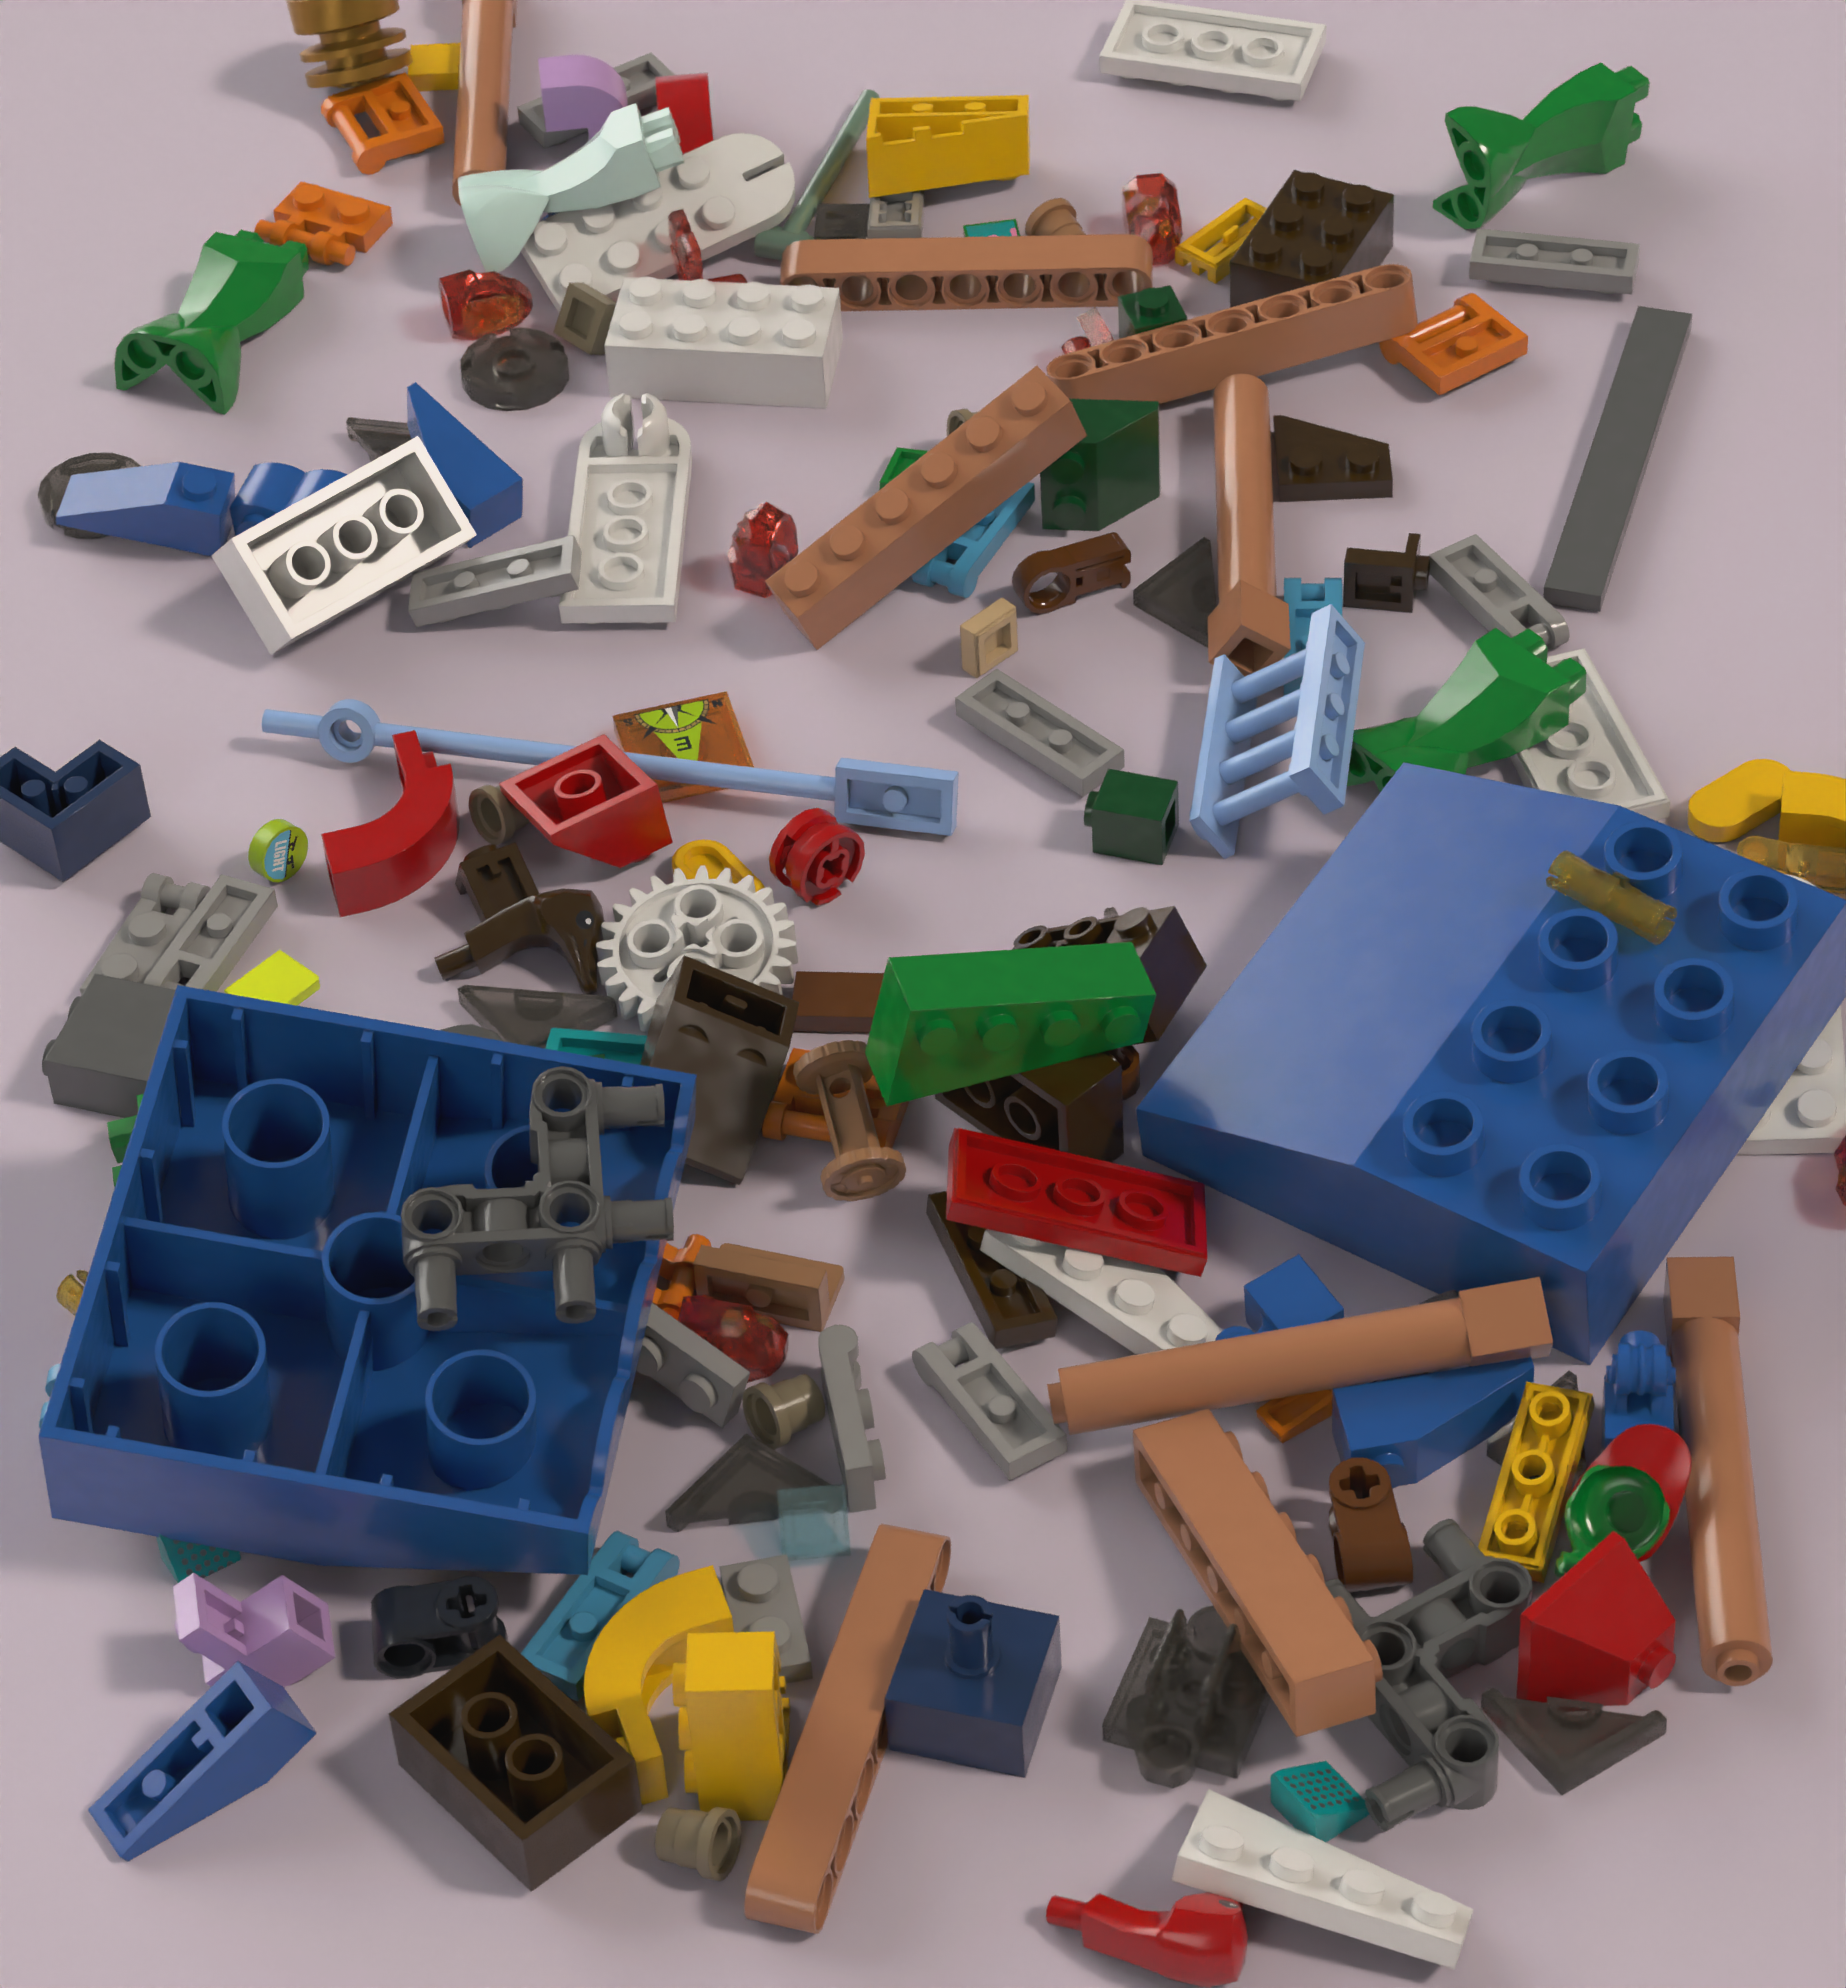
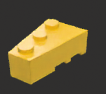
M1029 95L871 98L866 135L869 198L989 180L1008 181L1019 176L1029 175Z
M775 1631L687 1633L686 1663L673 1664L672 1691L674 1707H679L680 1750H685V1792L698 1793L700 1811L710 1812L715 1807L734 1810L738 1814L740 1821L770 1820L789 1769L791 1714L790 1699L781 1698V1694H786L785 1676H779V1672H781V1658Z

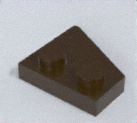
M1273 415L1279 502L1392 498L1393 477L1388 443L1283 415Z

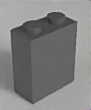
M94 974L82 996H77L73 1000L69 1009L68 1020L56 1040L52 1039L47 1044L43 1054L42 1071L45 1076H48L54 1104L122 1118L137 1115L136 1095L144 1094L176 990Z

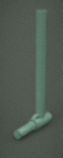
M867 89L861 93L784 226H775L756 235L754 242L755 256L781 261L782 253L788 245L795 241L814 240L813 236H810L806 229L867 126L871 98H880L875 91Z

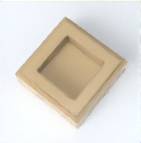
M1001 597L960 625L962 669L978 678L1018 651L1015 605Z

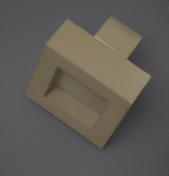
M569 282L553 333L590 355H605L604 345L617 302L585 283Z

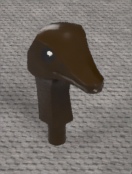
M562 888L535 894L498 912L466 931L464 935L468 944L434 957L443 980L474 967H478L480 973L483 974L519 951L536 947H548L566 959L575 973L582 993L588 996L596 993L598 987L596 943L604 941L601 929L602 923L605 922L602 905L592 890Z

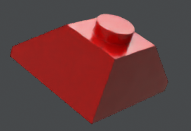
M605 734L499 783L501 793L553 845L622 868L630 863L643 861L653 852L673 843L658 785Z
M1612 1531L1521 1613L1516 1701L1524 1707L1625 1706L1647 1687L1654 1689L1661 1685L1671 1673L1676 1662V1654L1673 1652L1676 1620L1626 1540L1616 1532Z

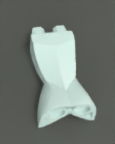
M636 103L611 112L600 131L583 147L544 171L527 169L502 170L459 177L458 190L462 211L487 276L503 271L518 257L535 229L542 213L599 208L635 198L660 188L659 172L684 163L679 145L681 142L669 107L645 116H641Z

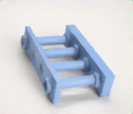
M1332 604L1311 614L1306 649L1245 677L1225 654L1214 659L1189 821L1196 834L1201 839L1207 840L1224 859L1235 853L1239 819L1297 793L1307 796L1324 815L1343 807L1345 804L1365 642ZM1303 676L1300 689L1256 708L1258 696ZM1297 717L1294 730L1250 749L1253 736ZM1291 758L1289 771L1244 790L1246 777Z

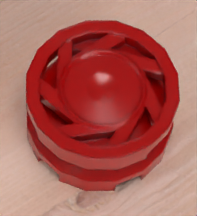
M821 808L804 810L793 817L782 828L775 839L769 856L770 872L783 885L792 888L797 896L806 903L811 901L817 906L826 904L841 895L840 890L837 888L846 879L852 883L854 882L864 860V842L852 829L838 824L836 817L827 810Z

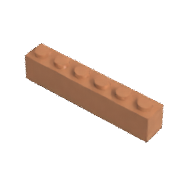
M1036 365L769 577L765 582L785 615L816 650L821 648L1085 438L1087 434L1072 402Z
M1209 1408L1133 1429L1136 1484L1296 1737L1376 1714L1375 1683L1382 1680L1383 1673L1381 1661L1374 1644L1370 1640L1362 1641L1353 1628L1352 1617L1346 1602L1341 1596L1333 1597L1326 1587L1323 1572L1317 1558L1313 1554L1305 1555L1297 1543L1296 1533L1289 1516L1285 1512L1278 1513L1270 1502L1268 1489L1262 1475L1258 1471L1250 1472L1244 1463L1241 1448L1232 1431L1224 1432Z

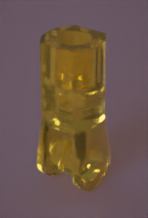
M1749 836L1738 844L1737 855L1783 874L1802 878L1826 892L1846 893V848L1800 843L1790 844L1760 836Z

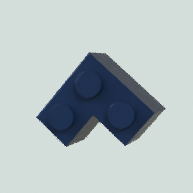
M100 739L56 772L17 747L12 748L0 757V842L62 882L66 881L151 817L140 764Z

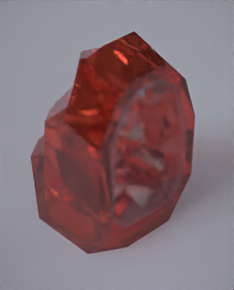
M765 502L759 504L757 509H750L748 512H745L743 520L737 523V529L732 535V545L727 552L734 588L762 598L773 595L765 581L795 558L799 552L797 527L792 516L772 503Z

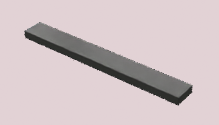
M1638 306L1544 585L1543 598L1550 604L1601 611L1691 332V313Z

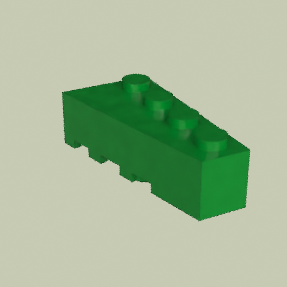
M1132 942L888 957L865 1055L886 1106H891L1143 1042L1156 998V992Z

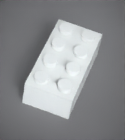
M624 277L604 345L610 397L614 398L624 393L625 395H631L632 399H642V395L648 393L655 396L658 400L827 409L843 342L839 288L818 287L815 285H771L760 282H710L704 279L690 281L656 279L653 277Z
M417 436L231 538L211 556L269 653L272 655L411 577L412 573L419 572L450 555L477 534Z

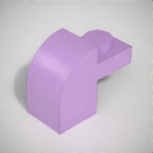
M585 55L538 58L546 132L588 128L590 140L600 131L611 112L628 106L626 87L621 76L604 61Z
M195 1573L173 1586L176 1609L175 1629L179 1641L190 1651L202 1655L205 1683L211 1687L237 1661L284 1687L298 1682L335 1658L328 1603L284 1575L279 1576L241 1602Z

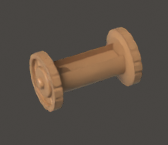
M853 1040L835 1041L818 1046L801 1056L793 1069L798 1088L808 1094H819L835 1155V1159L830 1161L821 1171L820 1179L825 1194L830 1198L832 1197L840 1201H857L879 1196L896 1187L904 1179L906 1173V1166L901 1153L893 1150V1148L880 1147L864 1083L869 1081L874 1075L865 1055L867 1044L862 1041ZM847 1090H850V1092L842 1098H836L833 1096V1094H839L846 1092Z

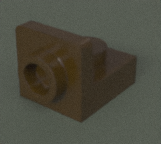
M1409 533L1405 553L1347 547L1344 560L1343 607L1413 613L1417 590L1427 591L1430 574V556L1420 555L1421 534Z
M516 842L501 848H497L494 844L479 847L467 854L463 862L459 864L455 885L460 895L468 893L481 923L521 900L539 894Z

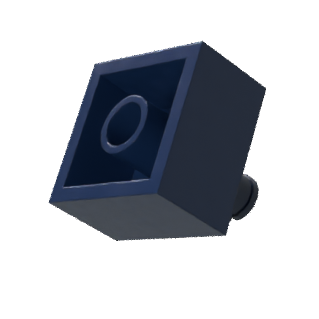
M924 1589L884 1698L889 1750L1025 1778L1062 1668L1059 1616L987 1602L984 1598L977 1595L957 1596Z

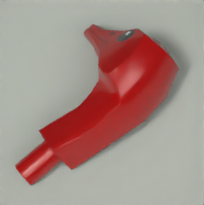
M1210 1892L1183 1896L1175 1902L1171 1911L1140 1910L1101 1893H1098L1088 1902L1054 1895L1047 1905V1923L1081 1931L1083 1947L1124 1960L1171 1980L1203 1987L1233 1983L1238 1981L1245 1964L1248 1937L1242 1913L1243 1903Z

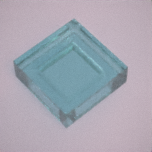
M845 1484L777 1490L782 1555L787 1554L788 1561L851 1555Z

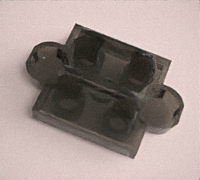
M1213 1605L1196 1611L1188 1623L1182 1609L1175 1611L1170 1622L1149 1617L1102 1723L1103 1741L1135 1750L1140 1773L1146 1781L1169 1788L1180 1787L1193 1777L1196 1768L1238 1779L1271 1700V1696L1241 1650V1634L1238 1626L1231 1624L1227 1628Z

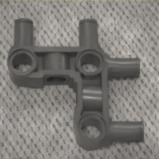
M560 1066L548 1069L538 1076L532 1088L529 1111L531 1163L538 1165V1173L533 1175V1181H527L524 1187L475 1189L472 1184H461L438 1188L429 1187L411 1194L404 1202L401 1212L403 1263L415 1279L418 1326L429 1331H442L450 1329L457 1324L456 1276L553 1271L557 1319L565 1323H584L592 1320L596 1315L594 1266L598 1264L602 1253H606L607 1249H613V1243L650 1240L673 1241L672 1197L660 1200L611 1201L610 1195H603L599 1135H604V1129L637 1126L664 1127L663 1085L602 1087V1082L588 1079L582 1072L574 1068ZM562 1108V1109H569V1110H571V1111H568V1112H555V1111H553V1110ZM565 1222H577L580 1225L574 1227H565L560 1224ZM429 1229H440L443 1231L437 1234L423 1233V1231Z
M1445 1519L1438 1522L1429 1529L1423 1539L1425 1544L1423 1546L1424 1552L1432 1558L1449 1579L1377 1617H1370L1339 1579L1325 1581V1585L1332 1596H1341L1346 1602L1352 1617L1353 1628L1361 1640H1370L1378 1652L1383 1676L1381 1681L1375 1683L1376 1714L1369 1715L1368 1718L1409 1765V1768L1405 1769L1402 1773L1365 1791L1367 1810L1376 1825L1385 1832L1434 1805L1441 1808L1445 1806L1448 1808L1453 1807L1459 1810H1473L1482 1807L1493 1798L1497 1790L1499 1736L1484 1712L1472 1698L1463 1699L1447 1679L1476 1663L1485 1666L1519 1646L1521 1613L1531 1605L1532 1578L1527 1569L1518 1562L1506 1558L1485 1556L1453 1519Z

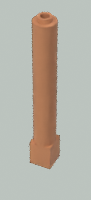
M462 0L452 181L453 198L459 206H461L458 190L459 177L506 170L512 29L516 27L517 0Z
M1234 374L1221 380L1213 393L1219 604L1207 617L1208 663L1214 665V659L1225 654L1245 677L1282 660L1291 648L1289 604L1277 598L1269 391L1265 383L1253 375Z
M1667 1257L1663 1304L1668 1356L1671 1357L1673 1367H1676L1675 1393L1679 1435L1689 1448L1692 1458L1690 1479L1685 1491L1701 1666L1705 1674L1714 1680L1729 1686H1744L1766 1674L1772 1666L1773 1658L1738 1339L1740 1310L1734 1257Z
M1540 1277L1459 1291L1458 1298L1059 1368L1060 1382L1047 1384L1054 1424L1067 1422L1069 1435L1182 1416L1208 1408L1209 1410L1222 1409L1469 1365L1470 1367L1531 1357L1532 1359L1548 1357L1552 1349L1553 1339Z

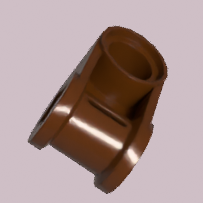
M1351 1458L1342 1461L1334 1467L1329 1476V1495L1332 1503L1329 1510V1529L1333 1541L1338 1579L1349 1593L1412 1584L1413 1563L1410 1543L1405 1525L1400 1521L1388 1472L1378 1462L1368 1458Z

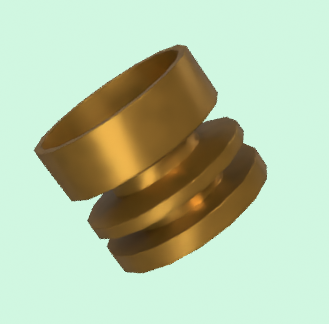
M286 0L294 34L305 36L319 35L320 43L310 46L300 53L301 61L304 63L326 62L325 65L305 73L307 86L310 88H350L384 79L390 73L413 63L410 49L386 50L385 48L404 40L407 37L405 29L395 27L381 28L379 20L394 14L400 9L398 0Z

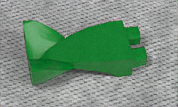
M1600 62L1579 72L1553 89L1522 120L1509 114L1476 106L1457 107L1445 113L1444 121L1467 184L1434 199L1432 208L1463 229H1479L1486 225L1522 189L1527 179L1563 173L1589 172L1606 174L1624 165L1628 144L1640 139L1643 124L1639 115L1634 112L1635 103L1648 97L1650 81L1632 66H1627L1614 72Z
M242 229L235 236L215 232L203 244L196 270L179 312L136 327L120 341L116 348L114 363L116 389L125 391L141 383L167 364L216 413L226 414L232 408L239 390L240 342L272 327L290 313L304 298L303 276L309 269L307 246L304 243L288 240L282 246L264 243V240L258 233Z
M1494 628L1474 641L1462 662L1418 716L1354 730L1347 786L1374 781L1381 792L1403 762L1466 775L1467 768L1508 758L1532 747L1569 725V705L1586 692L1587 672L1585 667L1572 658L1564 659L1553 667L1548 665V647L1544 643L1543 638L1529 628L1512 638L1499 629Z

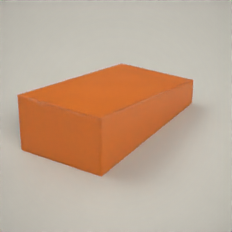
M1332 1389L1272 1399L1256 1410L1257 1418L1283 1444L1332 1416Z

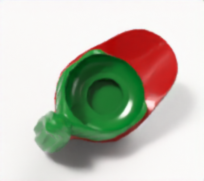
M1638 1424L1630 1427L1613 1439L1585 1470L1572 1489L1565 1507V1524L1572 1552L1562 1551L1560 1557L1556 1559L1555 1576L1558 1579L1612 1531L1626 1540L1639 1562L1650 1558L1657 1551L1675 1522L1690 1479L1692 1458L1689 1448L1679 1434L1668 1427L1656 1424Z

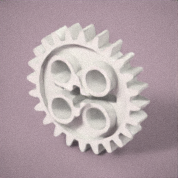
M700 866L695 879L688 880L682 870L676 868L673 874V883L667 885L655 875L650 877L652 892L646 894L641 890L631 888L629 893L632 907L614 904L612 908L615 922L602 923L601 929L604 941L596 943L601 985H605L609 1003H619L621 1017L624 1020L638 1015L640 1030L643 1032L649 1030L656 1000L684 955L782 995L781 984H793L792 965L798 963L795 926L793 921L788 920L786 904L784 902L774 904L773 890L770 887L756 892L754 878L751 875L744 877L737 884H734L730 868H725L717 879H709L706 866Z

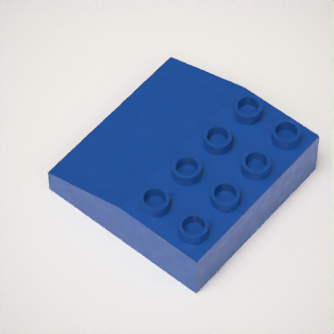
M1403 762L1137 1106L1136 1115L1142 1155L1447 1299L1458 1298L1459 1291L1540 1277L1553 1339L1552 1348L1591 1365L1846 998V899L1619 805Z
M177 985L38 1435L52 1518L159 1537V1534L172 1540L318 1566L588 1575L666 1240L613 1243V1249H607L606 1253H602L598 1264L594 1266L596 1315L587 1322L572 1324L561 1322L557 1319L553 1271L456 1276L457 1324L447 1330L429 1331L418 1326L415 1279L403 1263L402 1207L411 1194L429 1187L438 1188L449 1185L472 1184L475 1189L524 1187L527 1181H533V1175L538 1173V1165L531 1163L529 1111L533 1083L546 1070L561 1066L574 1068L582 1072L588 1079L602 1082V1087L663 1085L664 1127L637 1126L604 1129V1135H599L603 1195H610L611 1201L660 1200L672 1197L674 1211L695 1122L697 1075ZM560 1108V1109H556V1110H553V1111H555V1112H568V1111H571V1110ZM565 1222L560 1225L574 1227L580 1224L577 1222ZM429 1229L423 1231V1233L426 1234H437L443 1232L440 1229Z

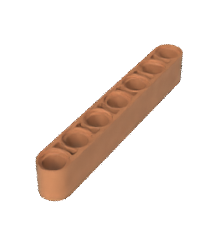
M1131 234L801 240L788 245L782 253L779 285H815L818 287L839 288L841 311L1118 307V296L1140 292L1143 289L1153 287V252L1151 245L1144 238Z
M1399 264L1376 266L1064 354L1049 362L1046 367L1047 375L1069 399L1159 401V404L1215 389L1221 380L1234 374H1249L1258 377L1411 332L1418 323L1412 273L1406 266Z
M882 1523L878 1527L753 1863L745 1893L744 1914L746 1919L819 1934L822 1930L888 1746L884 1698L923 1590L943 1591L950 1565V1537Z

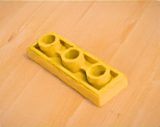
M1526 1382L1478 1549L1485 1556L1506 1558L1518 1562L1527 1569L1532 1581L1544 1583L1595 1403L1593 1393ZM1533 1475H1541V1477L1536 1479H1527Z

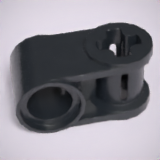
M464 1576L450 1581L417 1586H393L377 1593L371 1601L373 1661L378 1672L388 1677L401 1679L413 1678L429 1672L450 1670L498 1635L508 1640L504 1622L496 1615L498 1613L499 1600L495 1587L480 1577ZM467 1595L472 1596L475 1611L469 1612L466 1601ZM475 1632L478 1644L476 1649L471 1646L469 1633Z

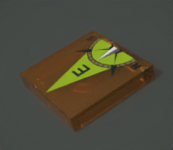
M727 691L612 715L614 732L619 747L623 752L754 767ZM652 779L658 785L662 803L728 789Z

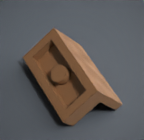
M724 1243L720 1248L701 1245L693 1263L699 1308L818 1332L824 1330L845 1279L844 1268L840 1265L730 1243Z

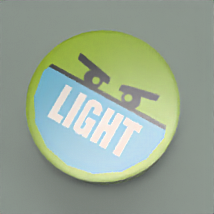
M274 819L267 822L256 832L250 843L248 860L251 868L272 882L288 880L298 872L305 861L308 852L307 836L302 829L284 819Z

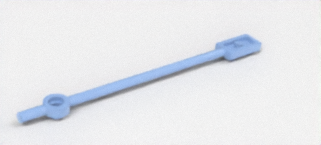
M345 699L335 703L324 716L266 709L262 717L263 732L319 739L322 747L330 756L347 763L363 760L371 753L375 746L394 748L392 735L413 730L416 731L422 752L433 751V753L529 765H539L577 747L381 723L378 715L370 706L354 699ZM346 720L355 722L360 727L361 733L350 730ZM624 752L654 780L835 801L834 816L837 822L947 836H952L957 827L959 771L841 758L836 765L835 777Z

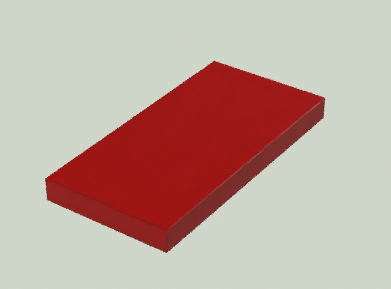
M954 1128L948 1147L946 1220L1193 1276H1202L1208 1259L1205 1185L1203 1183L962 1128Z

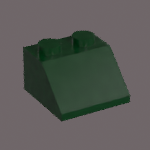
M1069 399L1087 436L1040 473L1042 529L1100 531L1160 497L1159 401Z

